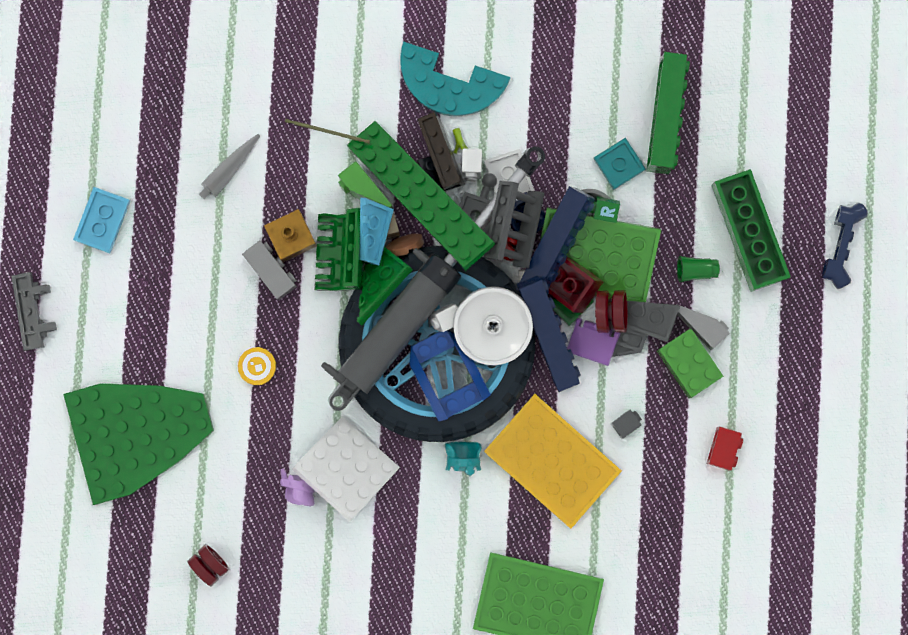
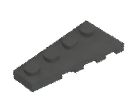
M627 300V328L668 342L681 305Z

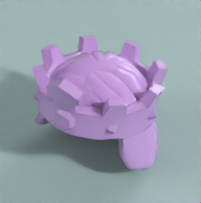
M284 468L281 469L282 479L280 484L286 488V500L292 504L314 506V489L298 475L290 474L288 477Z

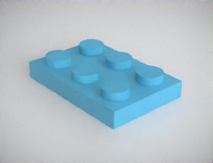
M93 187L73 240L110 254L130 200Z

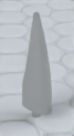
M259 134L235 150L201 183L204 189L199 195L203 199L210 193L216 197L224 189L260 138Z

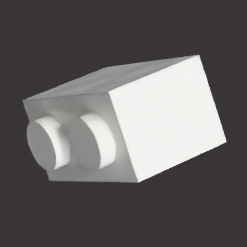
M463 149L462 178H466L465 181L475 182L477 179H481L482 149Z

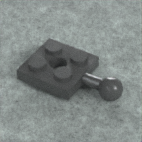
M487 173L483 176L482 184L484 186L480 196L464 192L459 207L470 218L471 214L475 211L482 213L491 200L487 199L490 188L495 187L497 184V178L494 174ZM491 220L483 229V231L487 235L489 233Z

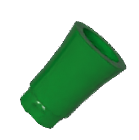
M678 257L677 277L679 282L718 278L720 266L718 259Z

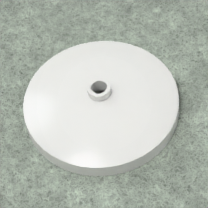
M486 287L472 292L461 302L455 314L454 334L459 347L469 358L481 364L501 365L514 360L526 349L532 336L533 323L528 306L521 297L505 288ZM492 321L493 323L496 322L497 324L495 326H490L489 323Z

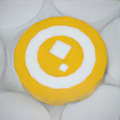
M260 347L250 348L240 356L238 372L247 383L263 385L274 376L276 360L266 349Z

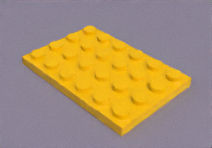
M536 394L530 398L484 450L491 459L570 529L622 471Z

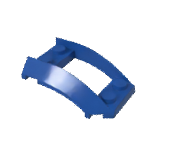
M450 330L445 332L439 331L411 345L409 365L438 421L446 420L448 417L481 400L484 401L491 395L475 362L461 350L456 341L455 334ZM455 346L473 382L438 399L420 364Z

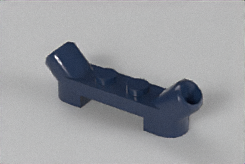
M856 203L851 207L840 205L836 214L834 225L841 226L833 260L827 259L822 270V278L831 280L836 289H841L851 283V278L843 264L849 257L850 250L847 248L849 242L851 243L854 237L853 225L868 215V211L862 203Z

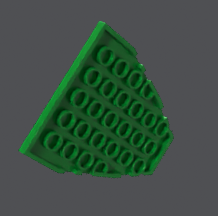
M100 383L63 394L93 505L132 495L154 478L183 460L188 453L214 431L203 393L165 386Z

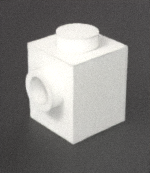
M450 303L431 314L432 319L430 321L435 330L445 332L454 327V318L458 309L457 305Z

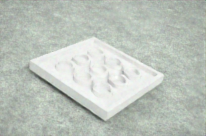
M342 416L292 470L351 522L400 467Z

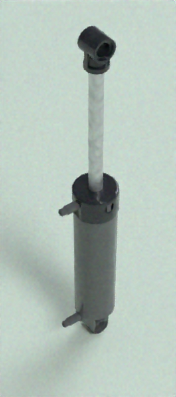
M536 146L526 149L515 164L517 169L507 181L520 184L525 176L530 177L545 160L543 149ZM532 151L536 152L538 155V159L536 162H533L530 159V153ZM496 195L474 221L482 230L492 219ZM415 248L413 254L423 262V265L339 371L326 362L322 363L321 367L339 383L328 399L332 409L341 411L346 408L360 389L368 394L445 296L460 281V273L453 268L457 261L450 254L443 260L434 253H431L428 257L425 253ZM336 396L343 398V403L340 406H334L332 403Z

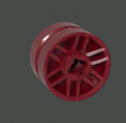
M205 544L198 550L199 555L194 554L187 563L204 583L212 587L219 580L217 574L223 576L230 569L220 555L209 545Z

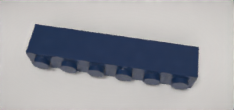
M568 187L530 261L529 268H526L520 282L538 275L541 280L545 279L548 288L550 287L551 283L558 276L560 266L567 259L566 254L575 244V237L578 231L583 228L587 214L594 207V197L578 188Z
M537 275L517 283L521 298L530 310L533 330L558 392L580 384L578 377L581 374L577 365L574 366L572 360L575 358L571 349L566 347L565 343L568 342L565 332L560 331L559 326L562 323L558 314L555 315L553 312L555 304L552 297L548 298L546 291H549L545 279L541 280Z

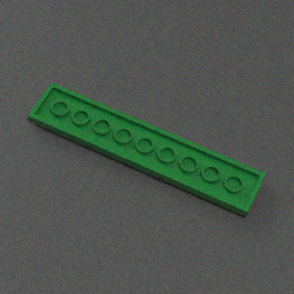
M376 121L357 136L370 140V144L352 140L347 144V147L465 271L495 245L494 241Z

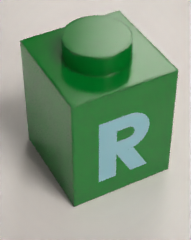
M597 197L594 207L590 212L593 213V219L617 223L620 201Z

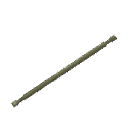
M285 119L286 123L370 144V140Z

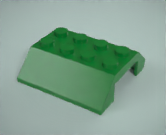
M360 208L346 209V214L340 215L318 214V223L333 225H318L317 230L333 232L332 237H317L318 242H330L332 244H317L316 260L332 261V263H316V268H331L330 275L317 274L315 279L331 280V282L317 281L315 282L314 290L349 291L362 289L364 261L360 260Z

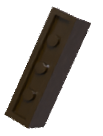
M435 112L418 118L419 126L443 189L446 190L458 184L464 186V180L440 117Z

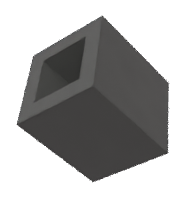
M630 409L610 424L620 438L624 439L642 425L640 423L642 419L636 411L632 412Z

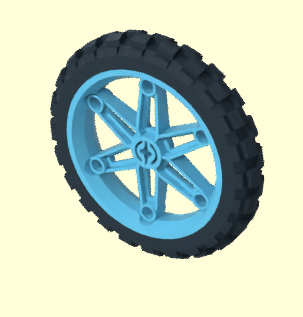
M442 246L421 247L418 249L428 257L431 253H434L443 260L449 254ZM413 249L409 250L407 255L397 256L413 270L363 325L357 322L362 289L354 290L341 320L338 346L341 367L379 321L391 301L404 290L423 265V262L413 254ZM484 257L477 260L466 271L458 262L453 266L461 275V279L456 285L471 292L480 288L501 287L521 297L512 279L503 270ZM428 319L417 331L422 333L419 341L439 332L433 326L429 327ZM532 330L528 346L514 360L497 365L495 368H489L486 364L474 361L477 368L493 372L486 382L491 395L484 401L481 400L448 417L446 420L438 421L431 406L412 402L395 391V389L415 376L413 370H410L405 375L400 373L410 362V353L385 378L382 375L368 394L360 389L354 398L370 417L380 425L401 436L426 442H448L470 437L489 428L500 420L513 407L524 391L534 363V330ZM411 339L408 345L411 346L417 343V341ZM455 346L420 364L423 369L430 365L439 399L454 392L451 361L464 364L460 356L452 354ZM445 360L448 389L443 390L436 362ZM396 376L398 384L396 386H389L387 382L389 377Z

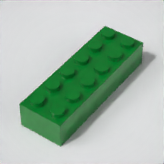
M664 52L660 59L646 172L669 175L677 166L678 155L675 154V151H677V147L680 145V136H677L682 127L683 117H680V114L685 105V98H682V95L687 88V80L684 77H686V72L688 73L690 61H686V54Z
M751 169L715 181L711 186L750 292L789 279L791 276Z

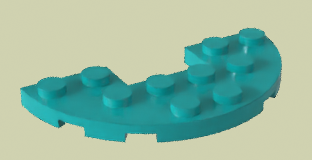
M404 41L402 44L400 64L407 88L419 103L438 114L463 116L483 111L499 99L511 78L475 65L468 83L434 71L439 53Z

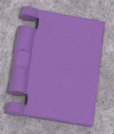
M577 318L567 349H571L574 355L609 366L621 333L615 332L614 338L610 337L613 332L612 328L609 333H598L596 323L585 320L583 327H580L582 319Z

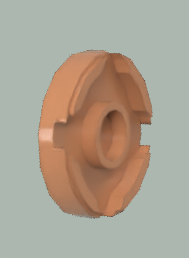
M409 234L391 241L387 244L386 248L396 256L407 255L411 249L421 248L424 240L421 234Z

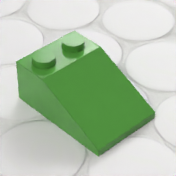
M356 161L338 175L340 179L338 182L339 186L346 194L350 193L357 199L367 198L393 209L392 204Z

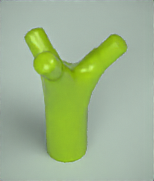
M460 128L453 129L456 141L454 153L457 154L459 148L463 150L468 149L462 138Z

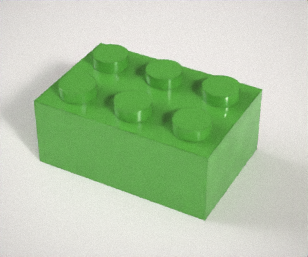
M691 328L657 350V353L688 399L724 377Z

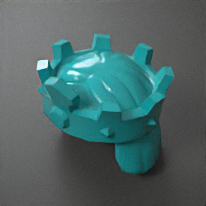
M477 442L445 443L447 453L445 470L450 471L452 467L454 471L465 472L468 476L475 473V470H473L475 467L477 471H480L479 454L482 449L481 444Z

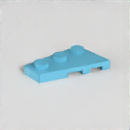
M360 198V260L373 265H379L394 209L367 198Z

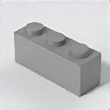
M259 240L242 255L276 299L280 301L297 287L294 284L297 280L290 272L286 274L283 270L285 265L279 257L275 259L272 256L271 252L273 250L267 242L263 244Z

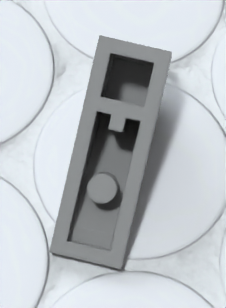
M680 306L679 318L693 330L696 336L710 350H713L730 334L728 331L729 327L722 320L719 322L715 318Z

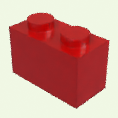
M717 427L706 464L732 471V467L735 468L738 462L737 450L741 449L743 444L742 433Z

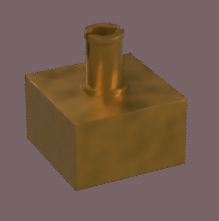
M299 209L264 225L282 262L290 260L317 246Z

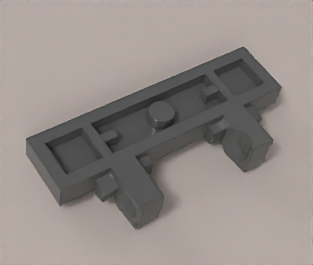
M31 272L12 275L23 350L30 351L45 348L43 337H47V332L56 331L57 327L55 322L43 323V320H40L37 300H39V295L51 293L50 285L39 286L38 282L33 281Z

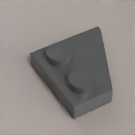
M627 328L626 333L620 334L612 357L641 353L647 335ZM613 330V332H612V334H611L610 337H613V338H614V333H615L614 330Z

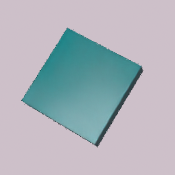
M626 137L593 158L613 190L646 170Z

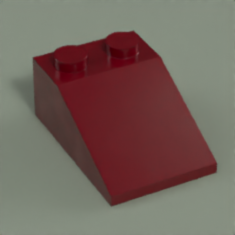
M567 257L564 264L558 270L557 278L549 287V294L572 312L583 313L603 284V281Z

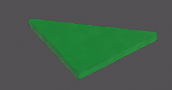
M386 247L383 248L379 265L365 262V271H363L361 283L363 289L362 294H360L358 307L360 312L359 317H357V322L360 325H363L413 270Z

